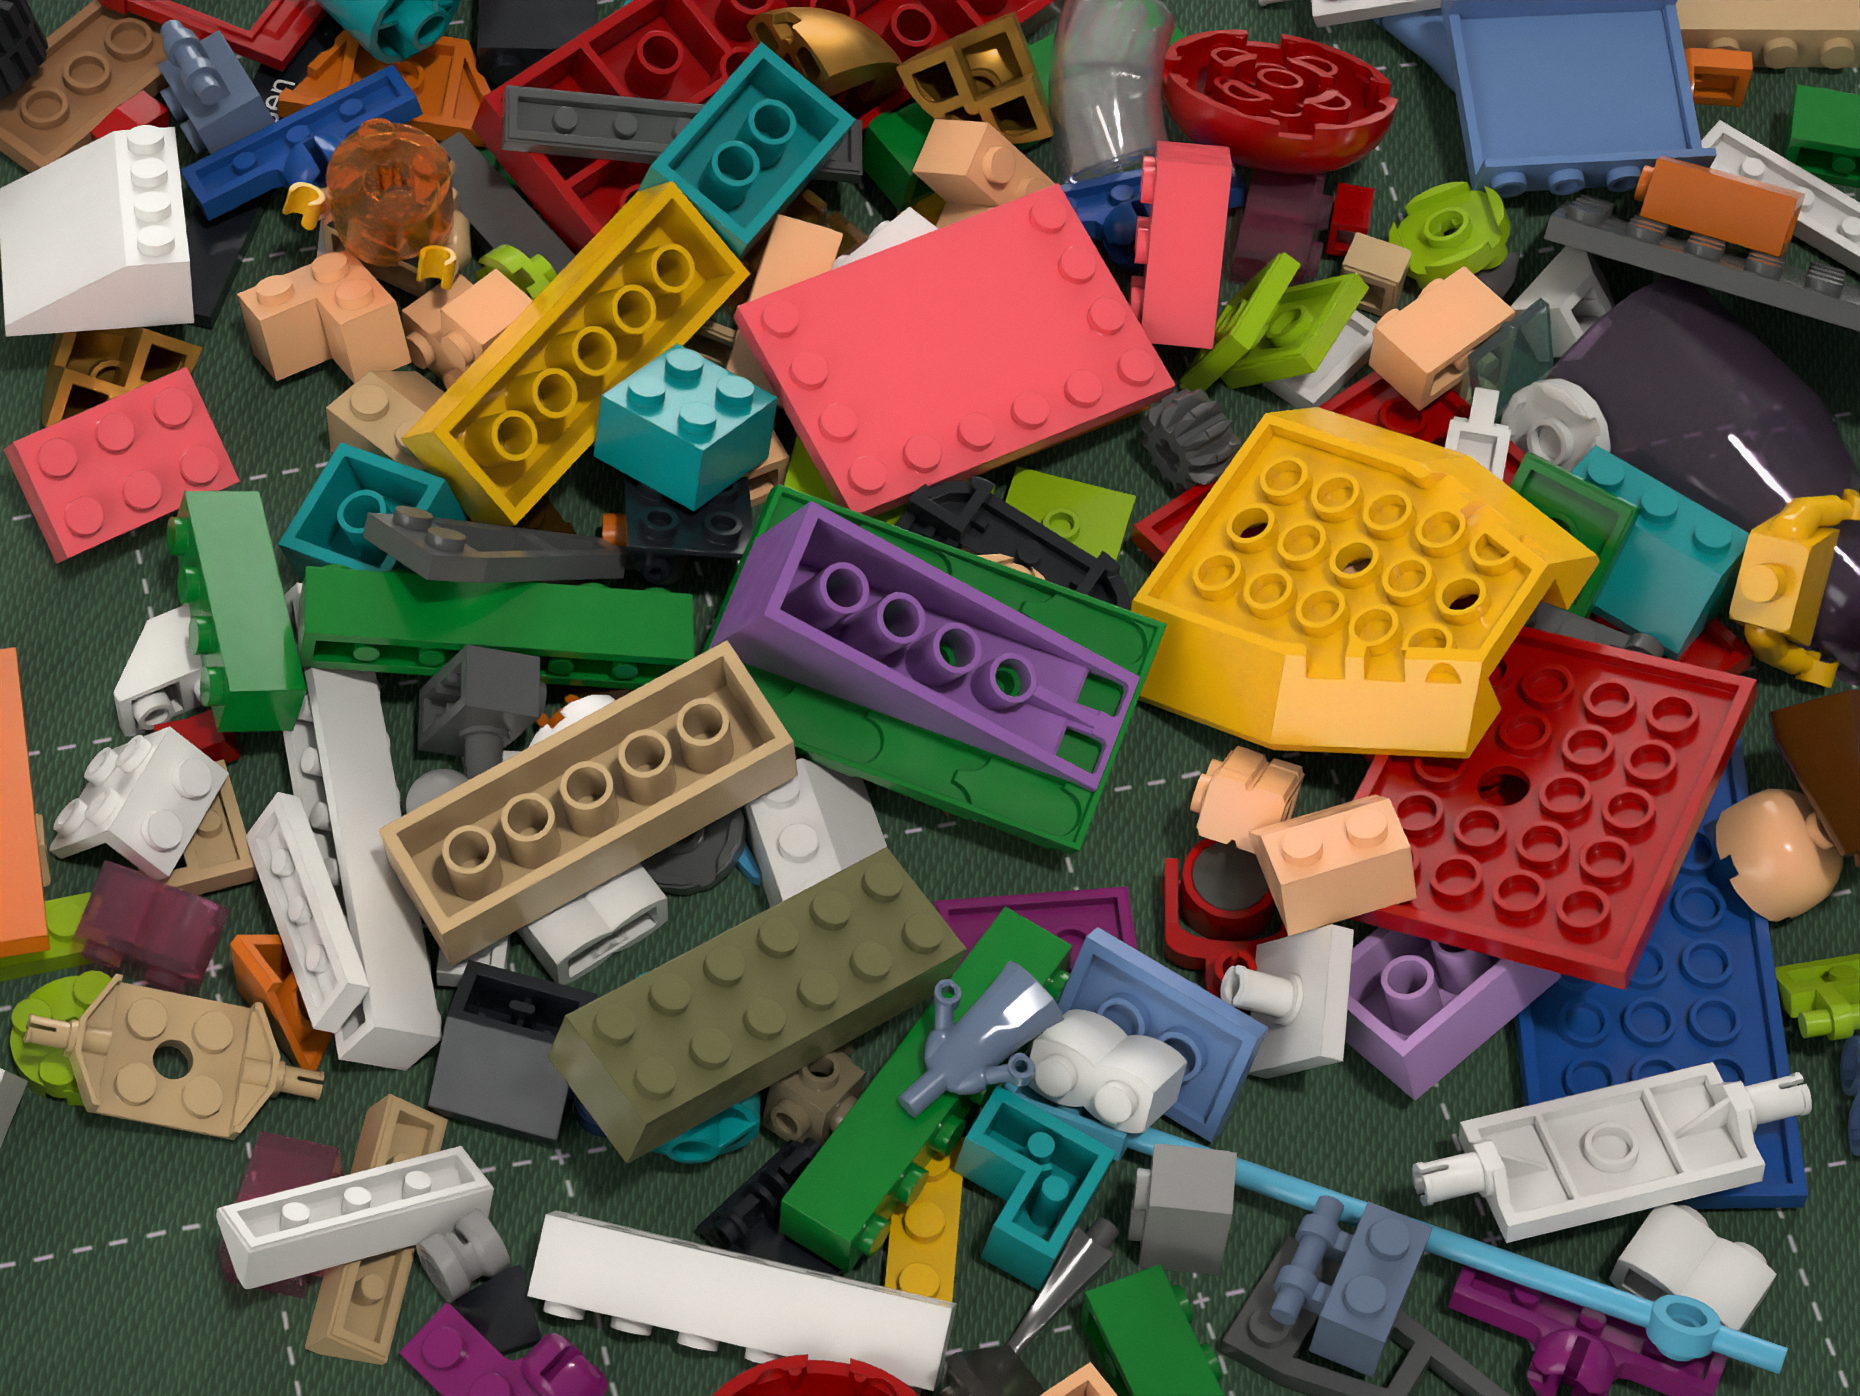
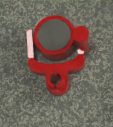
M1206 838L1197 843L1185 858L1181 880H1178V858H1165L1161 879L1163 952L1166 958L1175 965L1188 969L1203 970V989L1221 999V984L1227 970L1231 966L1241 965L1247 969L1257 971L1255 962L1257 945L1287 937V931L1279 914L1280 932L1267 938L1245 941L1264 929L1272 918L1275 901L1256 854L1236 848L1235 840L1231 839L1228 844ZM1178 902L1183 918L1194 931L1205 938L1192 935L1181 928L1178 923ZM1237 1008L1245 1014L1249 1012V1010Z

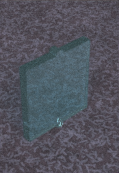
M1542 298L1534 302L1511 322H1504L1496 334L1468 355L1472 401L1475 387L1500 391L1495 418L1503 412L1514 393L1534 382L1544 380L1554 371L1550 306Z

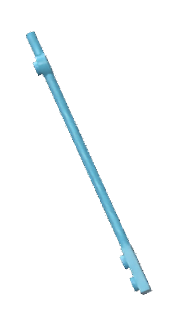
M1022 1066L1016 1068V1071L1020 1073L1027 1071ZM1006 1083L1003 1087L1117 1151L1113 1159L1116 1161L1121 1159L1127 1148L1152 1156L1154 1144L1212 1149L1149 1127L1144 1133H1127L1116 1130L1097 1120L1084 1106L1069 1107L1057 1104L1035 1092L1029 1085L1020 1087L1012 1083ZM1238 1157L1236 1159V1186L1313 1212L1320 1196H1331L1338 1199L1344 1205L1339 1222L1354 1227L1358 1226L1368 1202ZM1411 1218L1433 1227L1425 1249L1426 1252L1644 1327L1651 1342L1656 1345L1657 1349L1664 1356L1670 1359L1691 1361L1694 1358L1705 1357L1713 1351L1776 1374L1781 1372L1788 1350L1787 1347L1721 1325L1718 1314L1711 1307L1697 1299L1682 1295H1666L1656 1299L1654 1302Z

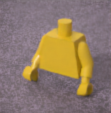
M1848 488L1844 489L1842 500L1837 495L1794 498L1779 514L1751 530L1729 610V619L1744 627L1746 641L1749 648L1754 652L1753 656L1758 660L1791 675L1796 674V680L1814 683L1827 688L1832 687L1839 661L1833 663L1821 662V654L1819 652L1805 651L1796 643L1810 646L1840 532V529L1829 526L1838 525L1844 520L1860 521V494Z

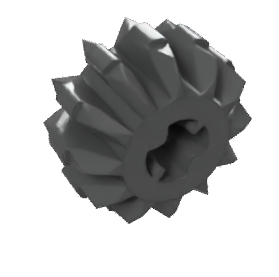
M1185 388L1178 393L1174 391L1158 400V404L1149 409V415L1141 420V425L1146 435L1142 439V444L1150 451L1152 457L1150 464L1156 465L1161 471L1162 481L1164 483L1172 482L1175 490L1180 494H1183L1198 483L1207 485L1217 482L1237 454V448L1242 444L1240 438L1233 433L1231 428L1233 420L1227 419L1222 413L1221 403L1218 400L1210 401L1207 393L1201 388L1194 391Z

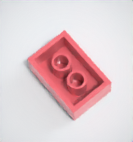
M1157 140L1155 157L1143 156L1140 203L1150 204L1149 217L1137 216L1134 263L1144 264L1143 277L1131 276L1129 305L1152 344L1213 349L1232 174L1229 147Z
M187 366L16 440L3 449L56 564L178 511L184 491H222L240 482Z

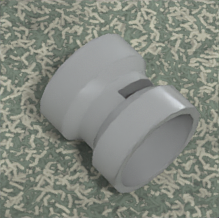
M477 1208L459 1218L456 1222L455 1230L445 1235L435 1232L416 1244L417 1254L426 1274L440 1295L449 1303L468 1293L472 1282L479 1277L493 1278L511 1267L510 1258L501 1237L487 1216Z

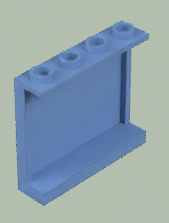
M1442 0L1440 5L1471 189L1486 193L1484 186H1487L1496 191L1500 198L1515 197L1525 191L1550 190L1551 193L1556 195H1568L1578 192L1583 188L1607 187L1608 190L1613 192H1625L1637 187L1644 165L1654 167L1657 158L1660 156L1710 168L1717 156L1716 148H1702L1676 9L1678 0Z

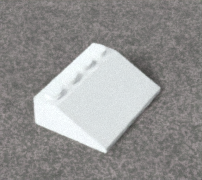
M142 125L131 130L113 131L0 188V249L6 337L194 323L190 260L175 127L158 128L152 125Z

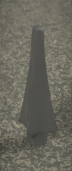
M1099 1216L1086 1233L1078 1226L1074 1228L1057 1263L1030 1310L995 1359L994 1368L1000 1373L1007 1371L1036 1336L1079 1293L1110 1267L1108 1261L1115 1254L1109 1251L1108 1248L1120 1234L1118 1228L1113 1223Z

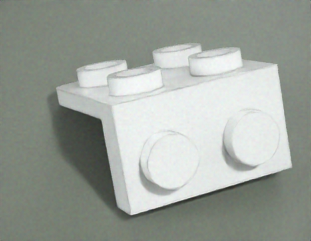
M170 726L144 737L136 735L128 743L114 749L106 747L88 765L84 778L89 782L80 797L72 800L57 817L53 829L58 834L53 840L49 851L58 858L63 859L107 843L153 880L165 879L172 873L229 772Z

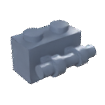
M169 20L162 25L160 30L163 38L162 47L168 59L160 63L158 67L168 82L169 87L160 91V94L177 123L189 118V120L179 126L197 156L206 151L211 155L275 123L260 94L220 30L199 41L195 33L188 28H184L178 20Z
M1323 1195L1318 1198L1312 1214L1305 1215L1301 1220L1295 1234L1299 1245L1290 1265H1285L1280 1269L1273 1285V1290L1277 1296L1271 1307L1270 1315L1273 1319L1285 1325L1295 1324L1301 1308L1320 1315L1309 1351L1373 1378L1422 1261L1433 1227L1368 1201L1354 1235L1342 1231L1337 1225L1344 1210L1342 1202L1334 1197ZM1323 1257L1341 1264L1332 1287L1319 1282L1316 1278V1273Z

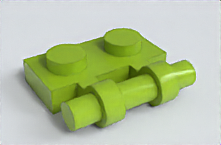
M1860 953L1775 967L1780 1005L1791 1018H1798V1025L1803 1038L1826 1035L1830 1041L1851 1038L1854 1030H1860Z

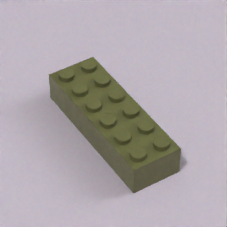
M885 847L565 1015L548 1058L628 1164L934 995L935 986L939 981L951 978L967 948L891 851Z

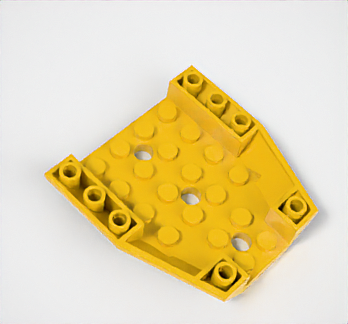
M1319 407L1265 413L1132 600V612L1167 624L1138 700L1272 750L1468 759L1501 710L1489 681L1490 675L1540 601L1568 610L1600 561L1598 555L1467 454ZM1263 523L1268 524L1264 531L1257 536L1251 538L1240 537L1245 529L1256 528ZM1366 558L1372 559L1370 564L1362 571L1351 574L1343 572L1348 564L1358 563ZM1472 594L1479 596L1477 601L1466 609H1449L1455 600L1467 598Z

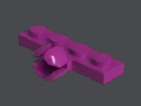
M1466 1265L1463 1266L1448 1308L1521 1336L1534 1344L1535 1353L1528 1369L1527 1378L1537 1396H1555L1561 1382L1573 1386L1570 1396H1607L1612 1382L1618 1378L1631 1380L1669 1396H1714L1728 1356L1712 1351L1705 1357L1694 1358L1691 1361L1670 1359L1664 1356L1657 1349L1656 1345L1651 1342L1644 1327Z
M448 1302L440 1308L399 1352L442 1396H604L608 1387V1382L603 1373L595 1365H592L585 1358V1355L565 1337L557 1333L546 1334L525 1357L512 1361L507 1359Z

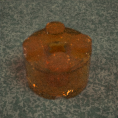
M372 118L365 121L358 131L348 136L335 149L327 167V190L335 229L343 246L351 254L369 264L391 267L398 266V261L416 256H418L419 261L420 250L423 247L429 245L442 246L445 243L454 224L453 187L448 154L433 137L413 126L391 123L384 118Z

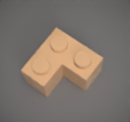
M935 119L912 170L914 174L946 201L936 224L938 229L1055 184L989 122Z
M349 249L323 254L309 265L284 275L267 277L261 280L255 287L237 294L253 354L276 381L329 359H333L354 384L369 371H392L411 363L396 301Z
M1463 266L1445 280L1442 278L1433 280L1422 290L1415 301L1400 311L1398 309L1390 310L1377 322L1372 332L1374 339L1368 365L1419 411L1449 389H1452L1471 405L1475 387L1493 389L1499 383L1516 311Z
M497 269L474 285L462 274L458 273L453 278L452 289L441 288V283H439L402 310L403 330L411 361L421 369L428 367L444 382L448 390L533 300Z

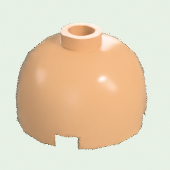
M1766 789L1750 795L1723 810L1716 824V847L1720 860L1731 855L1733 865L1739 874L1729 880L1737 894L1753 911L1769 921L1780 922L1787 917H1790L1791 920L1812 909L1832 893L1843 869V857H1840L1805 795L1798 791L1787 789Z

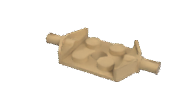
M116 974L79 1020L71 1019L70 1022L35 1016L30 1013L27 1021L24 1043L30 1042L63 1049L62 1056L69 1057L84 1107L90 1113L235 1140L269 1097L275 1098L280 1092L318 1100L323 1088L321 1083L324 1081V1071L318 1072L285 1065V1061H280L281 1056L263 1003L255 1002L251 1008L123 983V975ZM163 1046H172L179 1049L188 1061L186 1076L179 1079H168L159 1074L153 1063L155 1050Z

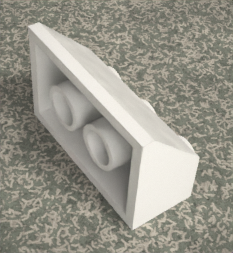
M801 758L796 760L798 776L741 806L747 824L746 838L752 855L761 870V882L770 908L887 847L863 778L849 777Z

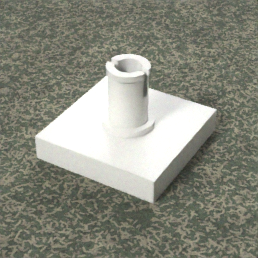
M1331 924L1257 945L1255 962L1257 971L1247 969L1241 965L1231 966L1227 970L1221 984V1000L1233 1007L1251 1011L1250 1017L1269 1027L1248 1073L1249 1075L1269 1079L1343 1061L1354 937L1353 929Z

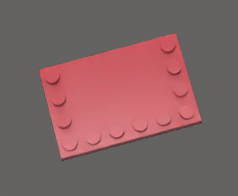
M1059 183L737 306L733 317L835 503L838 506L869 517H874L908 503L911 495L924 484L931 487L948 481H963L1155 403L1172 393L1176 386Z

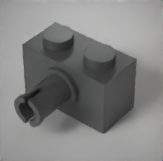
M466 645L419 690L418 750L464 757L463 775L469 779L503 762V749L515 741L532 723L538 720L544 711L547 691L545 683L540 681V657Z

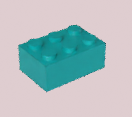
M761 42L653 162L638 191L673 181L741 261L773 225L776 215H781L835 154L856 119Z

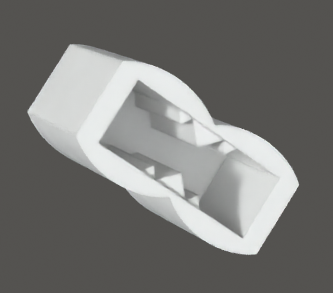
M638 863L516 931L555 983L566 985L601 965L613 953L633 946L661 927L668 920L667 897L644 867Z
M1068 1010L1062 1015L1063 1021L1046 1029L1033 1042L1030 1059L1035 1064L1033 1079L1028 1085L1044 1098L1057 1104L1069 1107L1084 1106L1092 1116L1111 1128L1127 1133H1144L1178 1100L1187 1065L1186 1059L1174 1048L1155 1038L1143 1035L1127 1036L1117 1024L1100 1014L1087 1010Z
M1670 1203L1653 1208L1618 1258L1609 1280L1619 1290L1654 1302L1656 1299L1666 1295H1682L1697 1299L1711 1307L1718 1314L1721 1325L1742 1331L1767 1295L1777 1274L1767 1265L1764 1256L1754 1247L1743 1242L1733 1243L1718 1237L1709 1228L1707 1221L1699 1212L1686 1205H1673Z

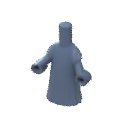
M1011 960L1007 962L993 983L955 1024L953 1016L954 1011L961 1002V989L951 979H943L937 983L934 991V1030L929 1033L925 1044L924 1059L927 1071L897 1097L901 1106L912 1117L916 1118L945 1091L958 1095H969L985 1090L986 1086L991 1084L1012 1083L1015 1086L1021 1087L1028 1085L1032 1081L1035 1064L1024 1053H1014L1046 1029L1063 1021L1064 1018L1062 1016L1063 1012L1053 997L1022 966ZM951 993L953 997L947 999L942 994ZM1011 1056V1058L1008 1061V1064L999 1065ZM1022 1066L1027 1071L1020 1073L1015 1068Z

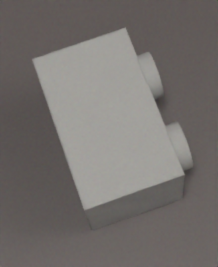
M1154 1144L1150 1169L1137 1168L1134 1199L1131 1201L1128 1240L1140 1241L1138 1267L1151 1268L1161 1264L1163 1270L1220 1275L1233 1214L1237 1153L1169 1144Z

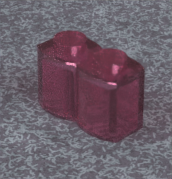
M1254 169L1236 245L1231 280L1248 283L1277 254H1282L1283 252L1301 264L1288 287L1304 284L1305 276L1317 278L1324 243L1313 241L1316 229L1328 230L1334 196L1323 194L1326 175H1290Z
M105 860L100 868L72 940L84 945L81 956L90 961L112 969H119L122 960L135 964L147 970L144 976L146 982L161 989L181 994L184 985L197 988L201 984L230 909L196 894L167 885L138 871Z

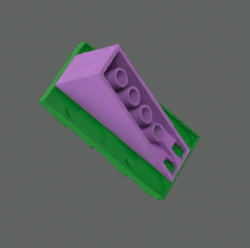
M780 484L773 487L768 494L760 513V518L757 520L738 565L737 572L732 579L701 654L728 640L794 741L795 755L849 777L863 778L965 820L974 819L1046 849H1057L1069 855L1080 851L1167 624Z

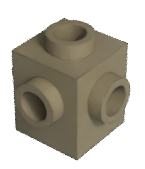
M833 1050L768 1086L769 1092L762 1125L787 1142L792 1140L802 1143L809 1137L822 1147L860 1098L866 1072L857 1067L846 1054Z

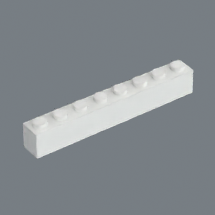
M298 582L284 595L297 651L299 599L302 589V583ZM301 667L307 691L294 730L283 731L293 795L301 799L370 985V989L361 1004L354 1009L338 1032L334 1033L338 1059L407 1071L442 1039V1020L437 1010L431 977V960L426 950L420 914L388 863L378 831L381 827L402 817L400 792L396 786L390 755V738L386 732L380 700V684L376 679V673L371 671Z

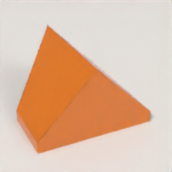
M280 934L236 935L230 943L237 991L250 1008L255 1002L263 1003L274 1039L294 1067L317 1071L333 1033L313 1029Z

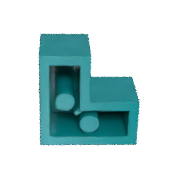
M999 1085L994 1089L965 1137L953 1171L1007 1201L992 1227L980 1258L1040 1291L1057 1263L1074 1228L1079 1225L1102 1186L1117 1151Z

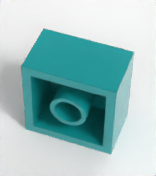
M677 343L601 395L593 456L688 509L696 511L768 458L778 397L754 385L750 380L737 376L709 361L698 352L687 349Z
M340 442L278 545L302 583L306 566L322 567L329 564H340L356 570L387 572L393 569H406L413 571L363 538L368 512L394 514L395 507L409 506L425 510L437 518L466 521L467 517L446 479Z

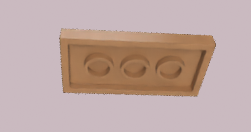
M93 0L46 38L48 42V48L45 50L47 56L45 61L38 66L39 70L33 77L23 83L16 91L0 100V151L32 173L93 142L94 140L90 132L117 106L142 90L152 97L156 96L169 85L158 67L160 63L168 59L162 47L163 38L160 34L162 24L129 11L124 15L104 7L98 0Z

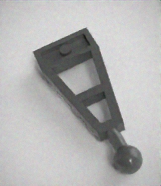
M409 506L395 507L394 514L368 512L363 532V538L427 580L493 583L623 578L625 571L638 572L636 568L637 552L627 551V546L613 545L600 537L437 518L425 510ZM676 554L673 572L663 582L654 584L668 586L681 580L688 570L689 555Z
M1288 1236L1223 1338L1221 1353L1281 1386L1311 1396H1412L1428 1368L1464 1396H1511L1402 1309L1390 1338L1409 1353L1387 1389L1297 1359L1314 1333L1320 1315L1301 1308L1298 1318L1293 1325L1282 1324L1270 1315L1271 1307L1277 1296L1273 1290L1275 1280L1280 1269L1285 1265H1290L1299 1245L1297 1240L1291 1236ZM1323 1257L1316 1273V1278L1319 1282L1332 1287L1341 1264Z

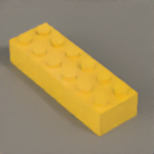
M673 181L640 190L410 428L401 440L431 474L446 479L461 508L473 522L515 526L596 440L601 395L677 343L684 346L750 275V272Z

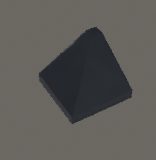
M521 1265L506 1269L455 1300L457 1310L503 1355L533 1347L542 1339L531 1298L527 1296L528 1287Z

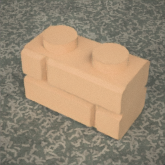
M1241 746L1231 750L1223 762L1212 759L1207 773H1202L1198 780L1190 806V811L1200 814L1196 826L1199 836L1224 844H1228L1232 839L1236 842V848L1255 854L1250 842L1249 831L1292 818L1305 775L1302 766L1275 757L1271 762H1267L1265 754Z

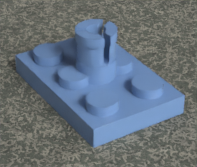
M1099 927L1086 936L1058 1002V1006L1063 1014L1073 1009L1091 1011L1117 1024L1127 1036L1143 1035L1152 1037L1178 1051L1186 1059L1187 1065L1178 1100L1164 1115L1211 1143L1222 1133L1269 1029L1266 1025Z

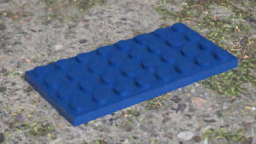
M1741 738L1737 740L1627 989L1623 990L1561 974V978L1514 1017L1524 1107L1711 1062L1716 1066L1723 1082L1742 1081L1744 1087L1790 1075L1768 920L1753 911L1737 894L1729 880L1739 874L1733 865L1731 855L1720 860L1716 847V824L1721 812L1749 797ZM1797 1116L1757 1125L1753 1133L1754 1141L1765 1162L1764 1175L1761 1182L1671 1204L1686 1205L1693 1209L1803 1208L1808 1197Z

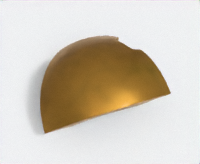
M788 7L759 14L753 17L746 26L757 46L761 42L791 67L797 68L802 76L828 97L854 87L862 103H865L904 87V83L896 69L902 62L894 50L874 31L861 22L841 13L813 7Z
M1015 11L935 45L896 67L912 97L934 119L989 122L1012 144L1038 141L1051 137L1054 134L1046 97Z
M141 327L57 333L45 380L42 399V423L45 427H49L186 366L191 374L198 361L202 347Z

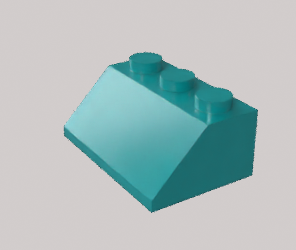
M1595 445L1575 466L1571 473L1643 509L1592 613L1629 635L1645 633L1655 637L1662 644L1664 655L1677 661L1733 597L1750 533Z

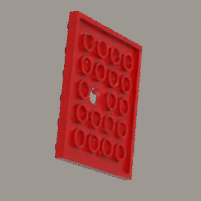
M1523 626L1489 677L1501 710L1468 759L1375 755L1353 801L1374 794L1390 798L1411 847L1417 898L1349 919L1626 990L1757 698V681L1753 678ZM1505 774L1518 776L1527 783V795L1512 805L1498 806L1490 804L1483 800L1478 793L1480 786L1494 785L1501 781Z

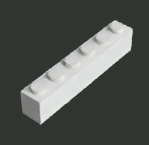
M557 1210L545 1215L527 1295L545 1300L543 1311L560 1317L583 1320L585 1310L612 1316L610 1327L628 1333L649 1336L651 1335L652 1326L679 1331L677 1343L692 1348L718 1351L720 1341L746 1347L744 1358L761 1364L778 1358L808 1354V1360H828L850 1364V1358L888 1372L913 1389L919 1396L922 1389L934 1391L940 1383L957 1303Z

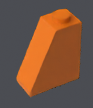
M1660 156L1657 158L1654 167L1644 165L1636 187L1634 200L1643 202L1639 215L1641 217L1780 257L1789 249L1806 194L1682 160Z

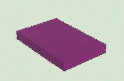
M1128 886L933 901L934 908L967 948L954 973L1005 906L1073 945L1069 973L1072 972L1086 936L1097 927L1137 950Z

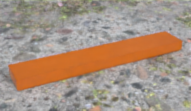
M16 647L0 649V958L50 950L20 669Z

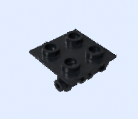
M623 473L627 551L637 552V571L647 581L660 583L666 580L674 570L676 554L742 558L753 532L749 477H741L696 511H692Z
M809 1137L802 1143L790 1140L697 1226V1231L717 1248L837 1276L843 1272L840 1268L780 1232L781 1200L821 1149V1146Z

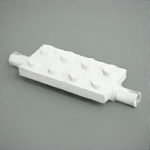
M1706 1063L1460 1122L1458 1139L1465 1153L1426 1163L1418 1162L1413 1164V1182L1417 1194L1425 1193V1195H1420V1201L1424 1207L1433 1205L1434 1202L1479 1192L1483 1198H1486L1505 1242L1509 1243L1761 1182L1763 1180L1765 1162L1754 1141L1753 1133L1757 1125L1797 1115L1804 1116L1810 1114L1812 1110L1811 1094L1807 1084L1797 1086V1084L1804 1081L1803 1076L1799 1072L1792 1073L1787 1077L1744 1087L1742 1081L1723 1082L1714 1063Z

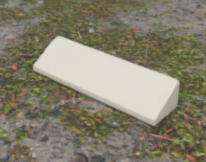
M458 1146L217 1208L216 1218L237 1278L244 1289H252L413 1246L435 1232L445 1235L455 1230L456 1222L459 1218L476 1208L481 1210L488 1218L494 1188L463 1147Z

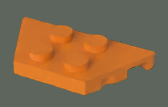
M344 29L335 38L333 47L321 52L307 66V77L293 91L286 87L279 94L278 116L287 117L393 64L416 95L423 114L386 133L444 141L460 131L473 146L487 148L471 127L483 97L491 91L485 77L476 69L477 59L469 41L466 39L442 36L434 45L424 49L421 53L403 62L386 64L375 59Z

